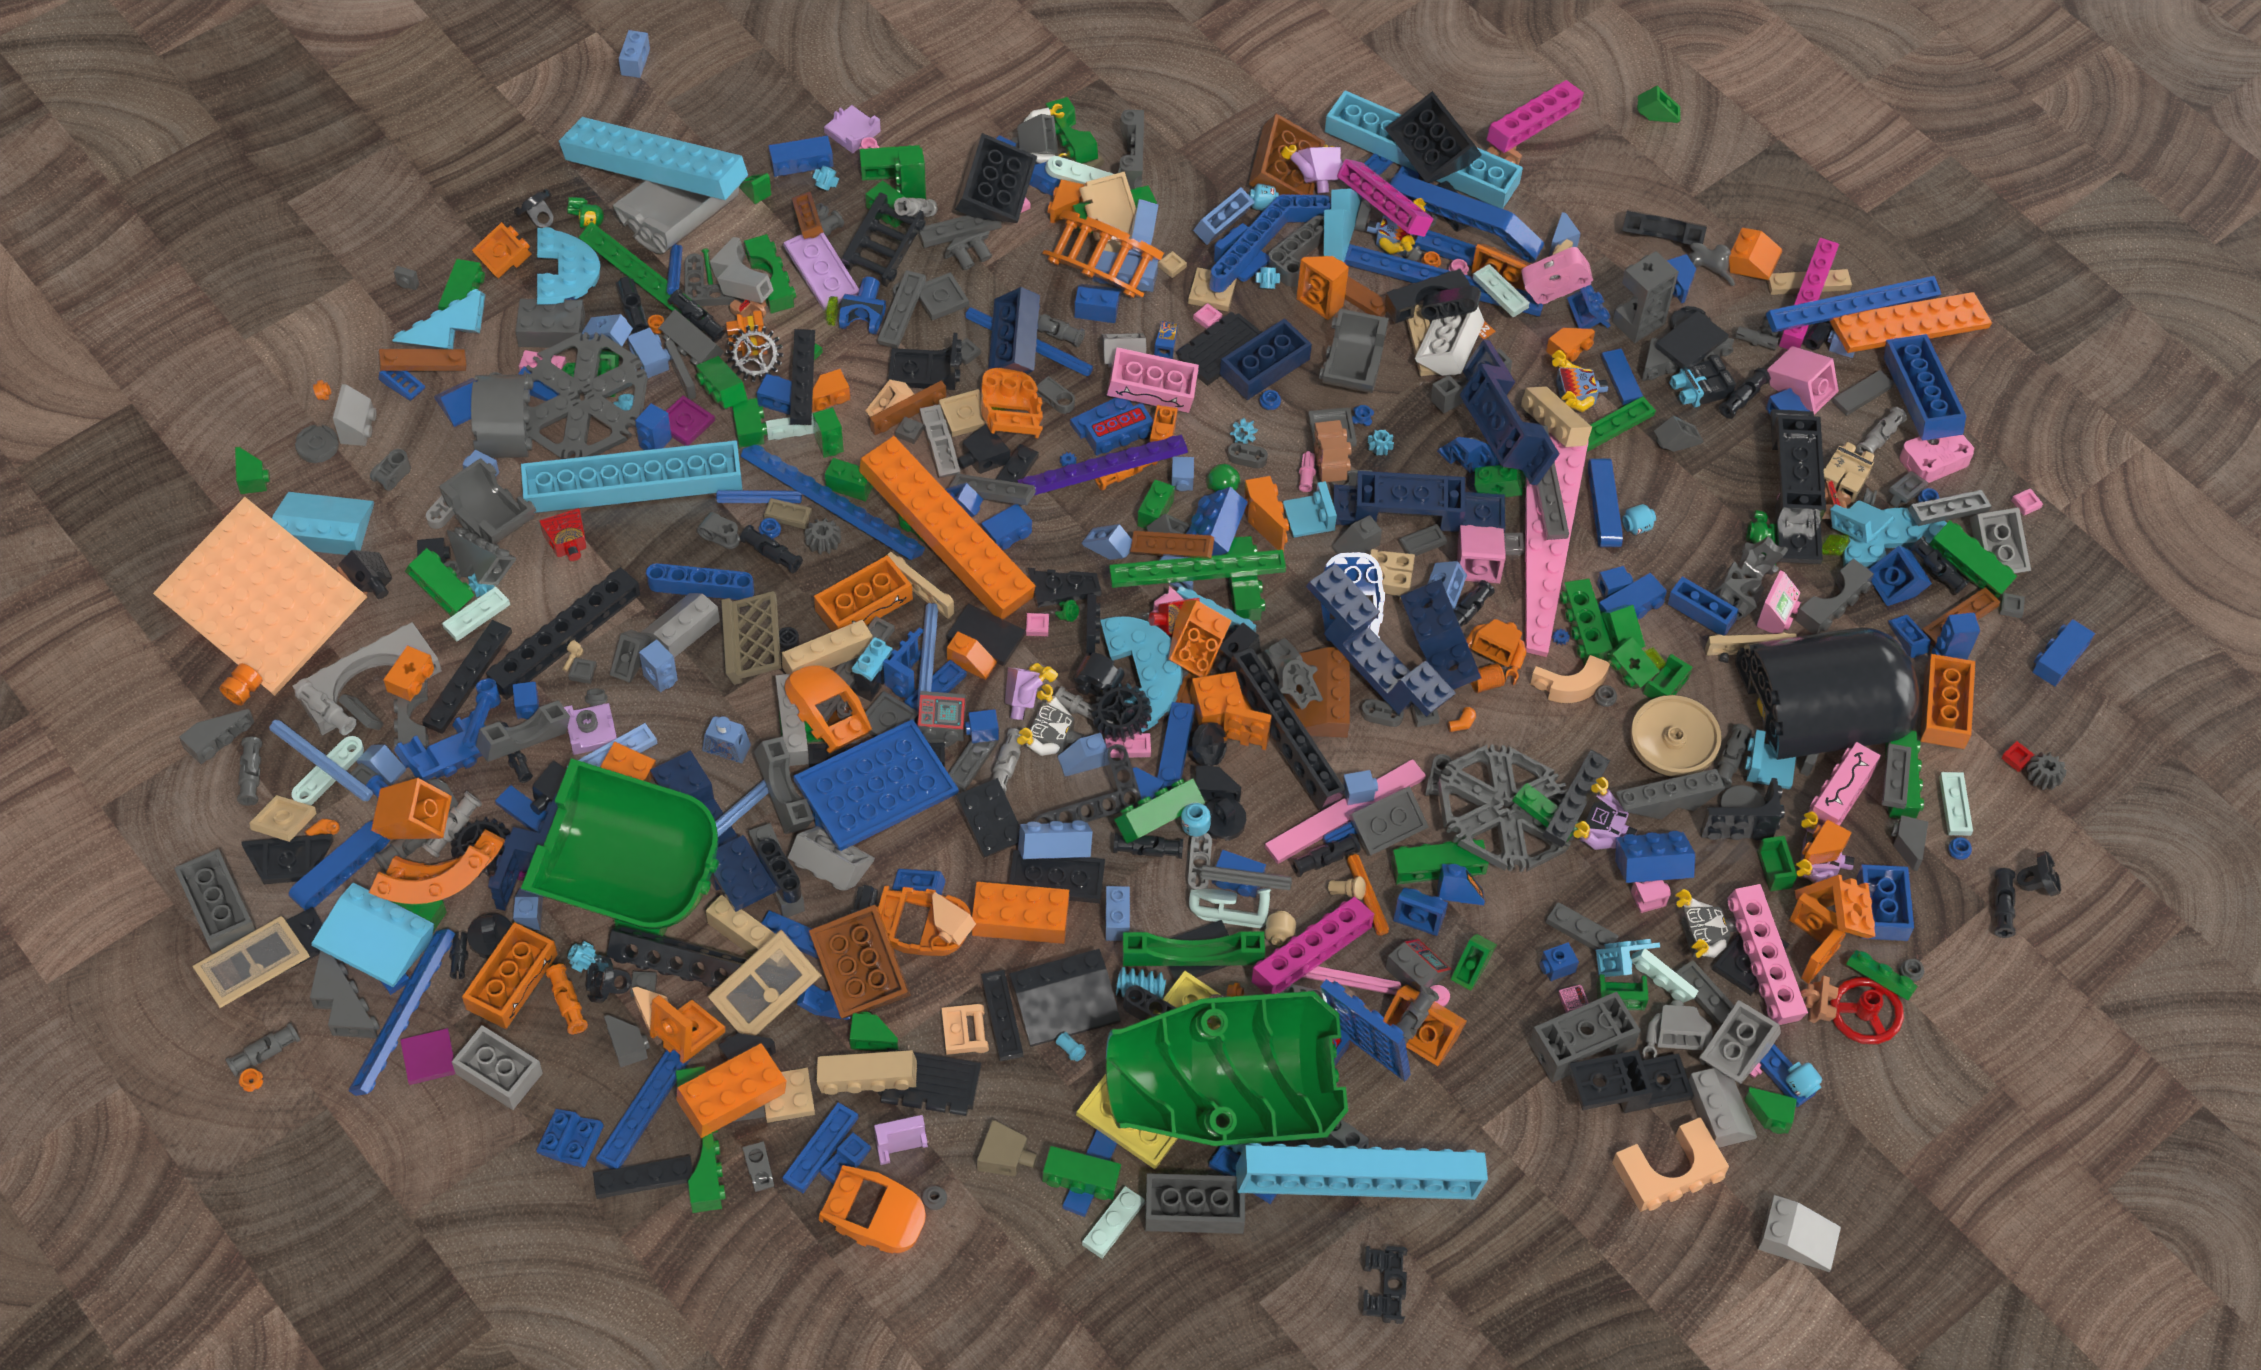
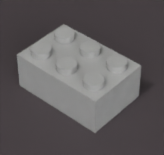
M484 1026L477 1030L452 1061L456 1075L514 1110L543 1074L539 1060Z

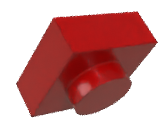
M2016 741L2003 754L2001 759L2020 772L2035 754Z

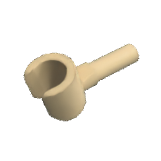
M575 640L571 641L567 647V651L571 654L562 668L565 672L570 668L574 658H578L583 654L581 645Z

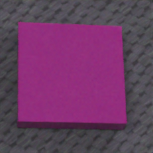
M684 395L666 410L669 416L671 435L684 446H689L715 421L714 415Z
M448 1028L400 1040L409 1085L456 1074L452 1065L454 1054Z

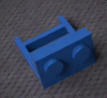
M920 627L915 633L911 631L908 633L907 642L903 640L900 642L899 651L894 649L891 652L892 658L890 661L888 659L883 661L885 686L893 690L897 696L906 699L915 692L914 671L911 668L921 658L922 654L921 649L918 651V637L923 633V629Z

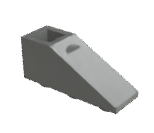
M245 709L198 722L179 736L183 748L195 760L203 764L206 760L213 758L224 746L229 745L234 738L247 731L255 722L250 710Z

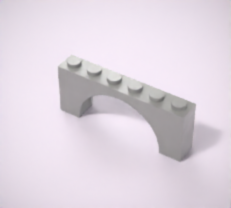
M413 622L408 625L401 626L393 633L379 638L376 642L360 648L357 652L341 658L329 667L320 669L312 676L301 679L297 684L293 685V689L295 692L299 684L308 680L312 683L314 689L323 692L337 704L341 690L351 678L372 667L393 666L407 645L431 655L434 671L430 677L442 670L437 656ZM298 699L321 735L337 728L333 724H328L316 711L311 710L308 707V703L303 699Z

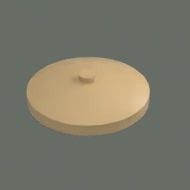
M1668 695L1652 699L1639 709L1631 726V743L1637 756L1649 768L1667 776L1682 777L1704 771L1713 763L1721 746V730L1714 715L1699 702L1683 696Z

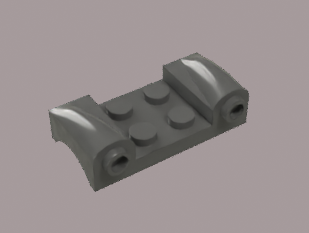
M1128 109L1121 114L1120 129L1127 143V152H1131V155H1124L1120 159L1118 173L1125 172L1130 190L1142 187L1144 110Z

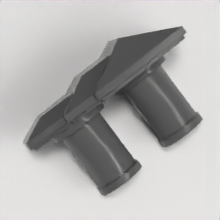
M981 231L976 234L955 238L947 247L944 258L947 259L956 255L962 269H970L975 263L967 250L973 247L981 262L989 260L992 254L984 241L988 238L990 232Z

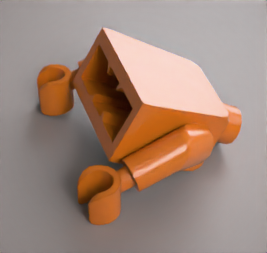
M1494 619L1489 624L1476 625L1466 638L1469 648L1508 668L1511 666L1512 668L1505 674V682L1508 676H1513L1515 678L1513 685L1516 684L1519 677L1517 671L1521 669L1526 656L1525 644L1521 640L1522 632L1517 629L1514 623H1504L1498 619Z

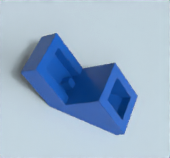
M812 984L799 996L797 1005L810 1013L841 1019L831 990L825 992Z

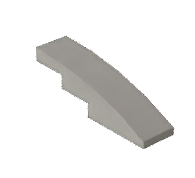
M941 405L920 408L924 431L939 478L960 474L951 434H949L946 420L943 417Z

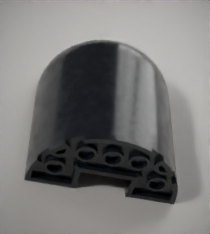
M1859 627L1744 645V648H1740L1735 657L1734 663L1747 693H1757L1765 709L1763 729L1766 731L1765 734L1777 760L1853 748L1856 742L1863 746L1896 741L1908 735L1917 723L1920 708V684L1917 681L1913 664L1900 643L1883 631Z

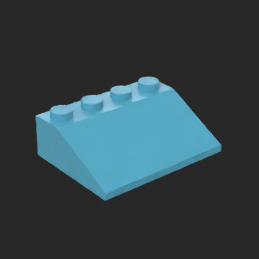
M288 492L273 514L272 519L313 552L347 555L351 550H361L374 501Z
M352 883L338 899L312 941V946L394 987L428 947L433 937L434 923L389 900L369 893V890Z

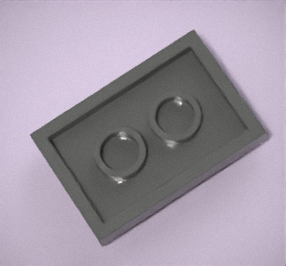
M1410 786L1349 814L1367 856H1371L1429 828Z

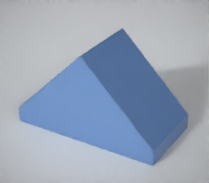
M1562 212L1549 255H1552L1555 247L1558 244L1561 245L1566 239L1573 242L1572 247L1578 246L1581 233L1566 213Z
M371 745L356 760L358 764L362 763L378 775H381L389 785H393L406 771L404 765L386 745Z

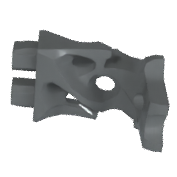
M1769 536L1756 544L1746 542L1742 547L1743 555L1739 565L1737 566V563L1733 562L1713 590L1717 597L1738 609L1737 620H1740L1742 617L1745 618L1757 608V602L1765 589L1761 585L1763 576L1776 573L1779 568L1775 564L1788 551L1786 547L1775 545Z
M1286 638L1281 639L1277 643L1275 642L1269 648L1257 654L1272 679L1279 678L1278 689L1280 693H1288L1301 710L1306 708L1307 704L1312 700L1319 702L1323 700L1313 679V674L1318 670L1317 667L1303 662L1299 652ZM1298 684H1300L1302 687L1301 693H1298L1296 691V686Z

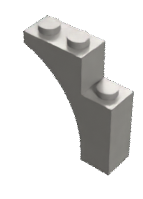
M732 237L710 261L722 293L727 296L763 303L774 291L768 274L751 270L743 264L745 252L740 238Z

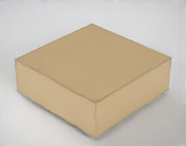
M1172 251L1158 262V267L1173 278L1187 267V262Z

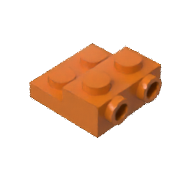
M502 222L472 250L498 279L512 265L516 268L519 267L531 255L528 250L530 245L523 238L518 240L516 237L519 234L511 225L507 228Z

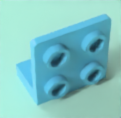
M1326 481L1317 483V490L1313 493V496L1283 501V507L1293 537L1335 531L1337 515Z
M1857 501L1850 509L1836 504L1830 509L1832 528L1865 543L1871 541L1893 520V515L1862 501Z
M1651 939L1604 944L1605 949L1596 950L1599 975L1605 974V977L1632 974V959L1629 951L1659 948L1660 943L1651 944Z

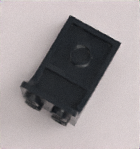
M953 332L951 346L943 350L892 348L888 381L905 382L909 388L926 389L942 380L946 385V390H955L956 382H960V365H962V353H958L962 349V340H958V333Z
M1777 778L1771 779L1764 797L1766 805L1762 807H1708L1700 829L1701 838H1709L1711 840L1720 838H1731L1733 840L1754 838L1755 840H1762L1774 837L1776 830L1780 829V820L1785 815L1784 805L1780 804L1782 787L1778 785Z

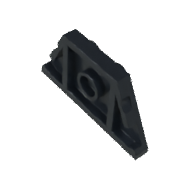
M332 834L294 837L290 842L279 838L241 841V845L264 885L298 882L324 859L333 843Z

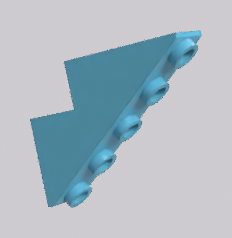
M1352 189L1331 190V209L1324 210V256H1333L1343 262L1363 198Z
M478 289L467 293V297L461 301L459 299L455 300L445 310L433 312L430 315L431 318L414 323L412 325L413 328L410 330L398 332L394 335L393 342L400 345L432 349H453L455 331L480 334L485 294L478 291Z

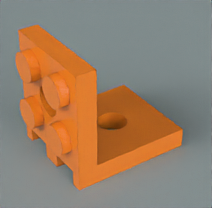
M1242 693L1246 709L1227 705L1224 720V731L1226 734L1224 741L1230 738L1239 740L1241 745L1249 746V743L1260 745L1262 750H1266L1270 738L1271 715L1254 711Z
M1836 875L1795 890L1797 900L1805 893L1817 899L1819 904L1825 908L1835 905L1839 931L1867 939L1875 937V922L1872 915V900L1868 883L1857 885V880L1850 878L1842 881V875Z
M1803 893L1798 899L1789 921L1821 943V946L1810 957L1801 978L1809 984L1841 947L1840 943L1846 934L1838 930L1835 912L1826 909L1814 897Z
M660 995L652 999L650 1036L653 1039L656 1036L664 1041L663 1047L667 1051L675 1050L679 1053L680 1061L683 1064L725 1033V1026L693 1000H690L677 1010ZM692 1027H696L697 1030L692 1031Z

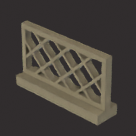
M772 591L734 602L730 598L723 599L722 617L726 675L734 685L743 683L742 678L781 669L776 593ZM770 600L771 604L765 611L759 608L764 601ZM750 606L751 608L744 616L740 614V607ZM756 610L762 613L756 622L750 620V617ZM768 617L772 619V622L765 629L760 625ZM747 622L752 627L744 634L741 632V628ZM759 629L763 633L757 641L750 638ZM769 635L773 638V641L768 647H765L762 643ZM749 641L753 643V646L746 653L742 651V647ZM761 648L764 652L758 660L752 657L754 652ZM769 654L773 655L775 663L765 665L763 663ZM749 659L755 662L750 669L743 670V666Z

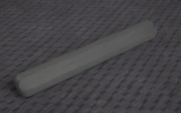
M1206 865L1201 867L1200 872L1201 879L1283 890H1290L1292 884V877Z

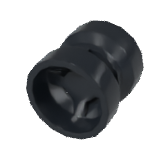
M785 627L779 630L781 655L782 652L800 645L799 634L796 629Z

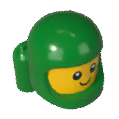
M568 197L567 214L579 216L580 228L587 227L590 222H593L598 227L601 226L604 220V212L600 206L587 204L588 201L584 198Z

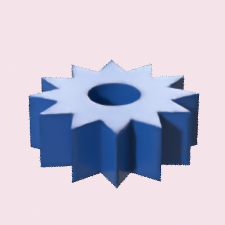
M1066 452V454L1060 456L1062 466L1076 464L1077 457H1075V454L1071 455V452L1069 454Z
M1561 628L1560 630L1556 629L1552 636L1557 645L1559 643L1560 645L1562 643L1566 645L1570 638L1568 632H1565V629L1562 631Z

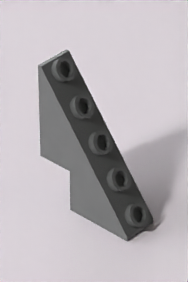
M1728 338L1696 364L1708 361L1710 356L1716 354L1719 357L1728 356L1733 352L1732 345L1734 339ZM1651 339L1642 381L1654 380L1659 376L1672 374L1681 369L1655 348L1656 342L1660 339Z
M455 527L454 531L447 530L461 576L472 577L475 573L478 584L498 586L516 561V557L510 555V551L500 549L499 545L488 543L489 540L478 538L477 534L468 532V529Z
M1717 769L1617 791L1616 794L1625 812L1662 820L1677 808L1690 811L1697 810L1724 790L1725 786Z
M320 950L310 994L313 1007L331 1009L328 1027L332 1036L377 1039L376 1031L380 1027L374 1016L369 1018L366 1012L369 1011L365 1000L363 998L359 1000L356 996L359 991L353 980L348 982L345 976L348 975L345 966L342 962L338 964L335 957Z

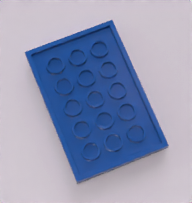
M913 719L794 775L796 785L805 799H807L808 804L839 851L957 795L959 791Z
M1326 979L1320 986L1323 1000L1339 1013L1341 1030L1347 1033L1353 1044L1405 1082L1411 1073L1405 1038L1403 1036L1404 1032L1394 1024L1389 1026L1383 1021L1384 1017L1377 1011L1372 1010L1370 1012L1366 1009L1364 1002L1357 996L1353 995L1350 997L1344 992L1345 988L1338 982L1334 981L1331 983Z

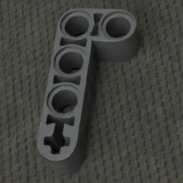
M1324 216L1313 217L1269 252L1268 268H1276V273H1280V281L1290 287L1298 285L1299 261L1324 242Z

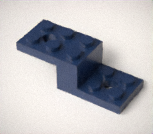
M1439 579L1401 595L1400 597L1427 662L1454 690L1481 679L1442 580ZM1432 603L1430 607L1423 608L1425 604ZM1458 665L1456 670L1449 671L1450 667Z
M555 794L553 801H550L547 805V816L545 821L540 823L539 833L513 827L511 834L506 836L503 855H499L496 863L497 870L495 875H491L488 884L496 909L506 911L520 872L528 871L537 845L544 846L558 810L555 803L557 794Z

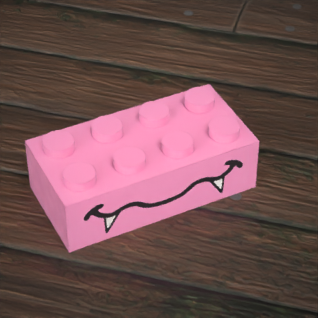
M1117 347L1112 362L1107 395L1154 406L1178 408V411L1189 413L1194 399L1199 365Z
M1858 742L1855 743L1852 749L1847 748L1842 757V762L1835 766L1831 773L1832 777L1830 780L1827 779L1820 790V795H1816L1810 805L1811 809L1809 812L1817 814L1818 823L1822 827L1827 819L1839 826L1841 825L1871 779L1881 755Z

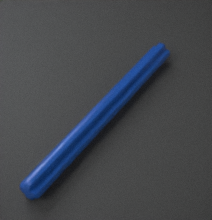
M972 307L966 311L967 319L992 330L993 317ZM1036 339L1037 346L1035 352L1085 376H1090L1092 373V365Z

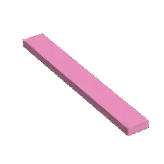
M1412 759L1377 779L1378 791L1375 792L1374 801L1347 805L1346 798L1267 842L1265 849L1275 862L1279 864L1323 839L1324 834L1350 822L1349 814L1408 786L1410 788L1425 780L1426 775Z

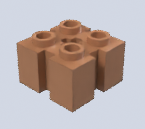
M1340 420L1315 423L1314 454L1316 465L1319 467L1318 472L1321 482L1347 480V471L1351 470L1350 459L1348 458V455H1351V444L1347 442L1346 428H1342Z

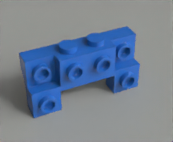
M474 711L467 718L461 720L459 717L455 719L453 727L458 734L428 746L427 750L417 736H414L411 742L404 745L402 742L398 743L394 751L404 767H409L416 778L426 781L433 777L438 779L444 775L445 777H450L460 768L465 767L467 769L475 765L477 758L483 755L476 745L473 748L463 745V739Z

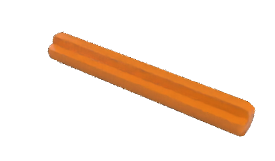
M1357 854L1350 855L1347 858V863L1353 878L1361 876L1365 880L1366 891L1362 899L1365 906L1374 913L1373 926L1379 936L1386 935L1389 932V927L1361 859Z

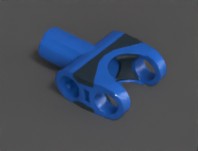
M873 277L863 278L858 296L844 294L840 307L839 328L846 329L852 321L862 319L869 323V333L877 334L886 310V301L876 299L880 287L878 280Z

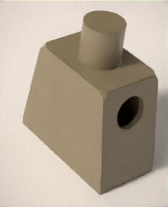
M992 1120L977 1159V1170L1016 1176L1020 1165L1034 1168L1038 1154L1026 1151V1136Z

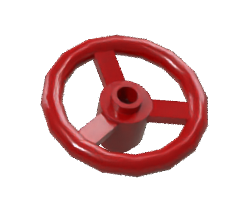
M1856 977L1844 981L1837 987V998L1830 1000V1005L1837 1009L1836 1017L1832 1020L1837 1029L1847 1038L1861 1044L1877 1045L1891 1040L1900 1031L1904 1021L1903 1004L1896 993L1867 977ZM1858 986L1875 989L1863 992L1857 1003L1840 1002L1842 995L1849 989ZM1883 995L1889 998L1894 1007L1895 1015L1892 1026L1887 1031H1885L1878 1017L1883 1006ZM1840 1013H1856L1860 1019L1869 1021L1876 1035H1863L1853 1031L1844 1023Z

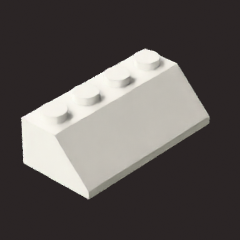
M1479 307L1472 313L1433 320L1415 357L1416 362L1442 376L1461 374L1484 324Z

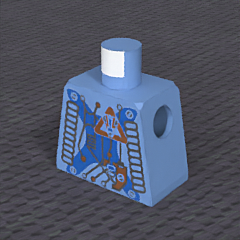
M715 716L706 730L702 751L743 763L751 743L743 725L732 722L727 717Z

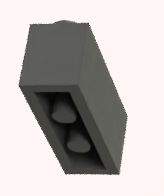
M675 309L659 327L665 333L662 337L667 341L672 340L678 344L677 350L685 357L687 354H690L692 356L690 361L695 365L717 356L720 357L725 352Z

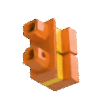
M761 310L754 311L753 316L748 317L737 314V320L726 322L728 336L733 334H739V337L742 336L738 330L742 329L745 334L747 333L746 326L748 325L751 331H755L754 326L758 325V331L762 332L764 324ZM733 337L728 338V340L733 343H736L737 341ZM749 337L756 346L766 343V339L763 337ZM744 341L738 347V351H742V356H745L748 352ZM748 344L751 348L749 356L759 355L765 347L756 349V347L753 348L751 344Z

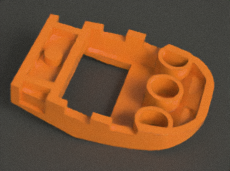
M992 368L984 373L981 384V413L992 434L995 431L1033 434L1035 438H1039L1043 426H1039L1043 418V412L1041 411L1043 403L1042 398L1038 397L1036 393L1038 388L1035 381L1026 373L1004 368ZM991 407L1026 410L1028 413L992 410Z
M817 665L806 666L793 672L786 679V695L791 704L797 706L799 710L798 717L802 722L806 721L813 729L811 733L817 740L820 738L825 740L829 746L827 749L829 753L866 736L872 730L858 696L833 670ZM840 694L843 701L848 702L851 707L852 716L828 727L816 705Z
M884 886L878 909L893 949L907 954L945 956L955 952L964 943L965 939L958 946L952 941L947 943L939 937L940 932L934 922L932 895L936 890L916 891L913 888L903 887L902 891H890L889 886ZM950 895L942 896L971 916L966 903ZM905 902L930 908L920 945L903 943L895 938Z
M842 1165L837 1180L819 1214V1221L822 1223L824 1220L836 1226L835 1231L853 1238L857 1241V1244L862 1246H874L879 1248L880 1251L888 1253H902L909 1250L916 1243L925 1224L926 1212L917 1194L878 1172ZM864 1180L873 1181L887 1187L868 1229L846 1221Z

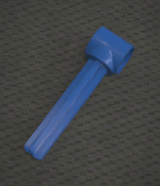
M483 679L476 684L477 706L463 739V745L468 746V748H473L477 744L479 729L483 728L489 710L501 703L496 681L493 679Z

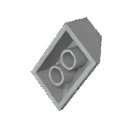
M689 593L641 633L651 637L650 643L657 639L675 658L720 621L718 606L704 594Z
M818 826L797 834L788 859L794 861L797 867L810 870L815 877L822 880L826 879L833 883V887L839 890H848L855 887L875 859L853 845L839 851L827 832Z
M1715 1068L1691 1073L1689 1083L1694 1095L1692 1102L1698 1117H1701L1718 1148L1756 1139V1132L1735 1080Z

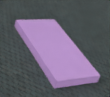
M824 233L819 234L815 238L804 239L803 234L784 242V248L823 310L842 303L844 294L858 295L859 288Z

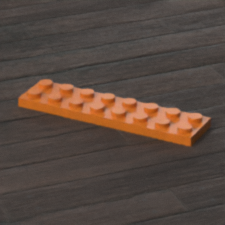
M1974 292L1878 308L1830 320L1847 353L1885 347L1886 340L1923 334H1927L1930 339L1987 329L1992 324Z

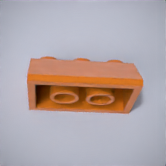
M1477 244L1472 274L1490 264L1514 288L1526 291L1521 271L1526 266L1531 265V263L1502 252L1495 247Z
M1333 256L1303 257L1300 262L1296 299L1329 320L1344 306L1349 266Z
M1409 985L1400 988L1388 1008L1383 1021L1389 1026L1401 1022L1402 1016L1409 1004L1415 1001L1420 992ZM1434 1001L1428 1010L1429 1015L1420 1028L1417 1029L1414 1038L1409 1039L1406 1047L1439 1066L1457 1041L1467 1020Z

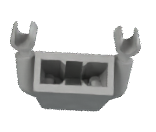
M1674 1000L1670 1005L1663 1006L1662 1013H1657L1649 1022L1645 1041L1648 1044L1643 1049L1642 1059H1645L1646 1052H1651L1654 1055L1653 1058H1656L1657 1050L1654 1047L1655 1044L1660 1048L1703 1050L1704 1047L1705 1050L1713 1039L1712 1027L1699 1015L1697 1008L1684 1006L1682 1001ZM1700 1059V1063L1704 1065L1706 1062Z

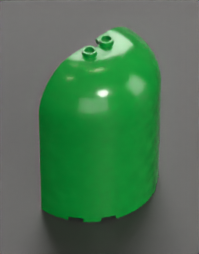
M571 758L555 799L558 810L544 846L537 845L521 889L645 929H663L683 921L694 911L703 895L708 894L711 886V875L716 872L719 860L716 859L718 832L715 820L709 809L701 801L688 794Z

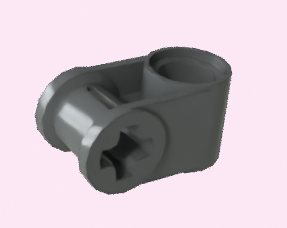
M402 449L392 450L372 469L370 479L381 483L387 491L394 489L398 482L411 471V465L406 452Z
M710 512L697 528V532L702 538L721 545L726 549L736 548L740 543V537L737 534V524L714 512Z
M1439 754L1434 757L1425 796L1430 794L1439 796L1437 783L1441 774L1444 773H1442L1443 770L1437 767L1445 768L1452 761L1448 755Z

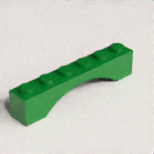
M1264 931L1238 932L1221 938L1195 941L1168 939L1147 932H1123V966L1255 965L1258 961L1265 958Z
M705 1066L676 1070L677 1086L679 1087L706 1073ZM718 1130L703 1137L700 1160L694 1173L688 1180L693 1213L722 1209L721 1200L726 1199L724 1185H719V1177H723L721 1162L717 1163L716 1155H720L719 1140L714 1141L713 1133H718Z

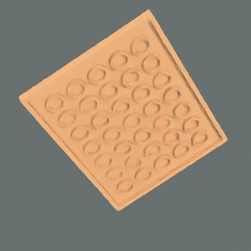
M246 497L237 504L153 593L237 665L243 663L253 668L262 677L263 682L261 685L274 696L367 598L362 591Z

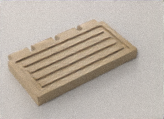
M1125 172L1087 181L1085 183L1086 186L1079 188L1083 202L1091 201V204L1085 205L1088 217L1130 234L1136 207ZM1092 231L1095 241H1099L1101 238L1100 234ZM1111 239V241L1107 242L1104 251L1119 253L1122 247L1120 246L1121 243Z

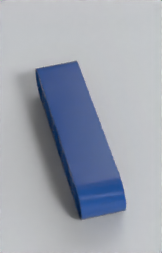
M1611 458L1589 459L1588 476L1598 546L1621 547L1623 535Z
M658 563L650 565L646 570L648 586L655 592L683 595L700 593L706 597L730 598L734 600H741L753 597L754 595L753 578L747 572Z
M373 821L366 823L295 883L288 893L289 897L304 910L311 907L315 908L370 861L375 853H379L390 842V839L371 831Z

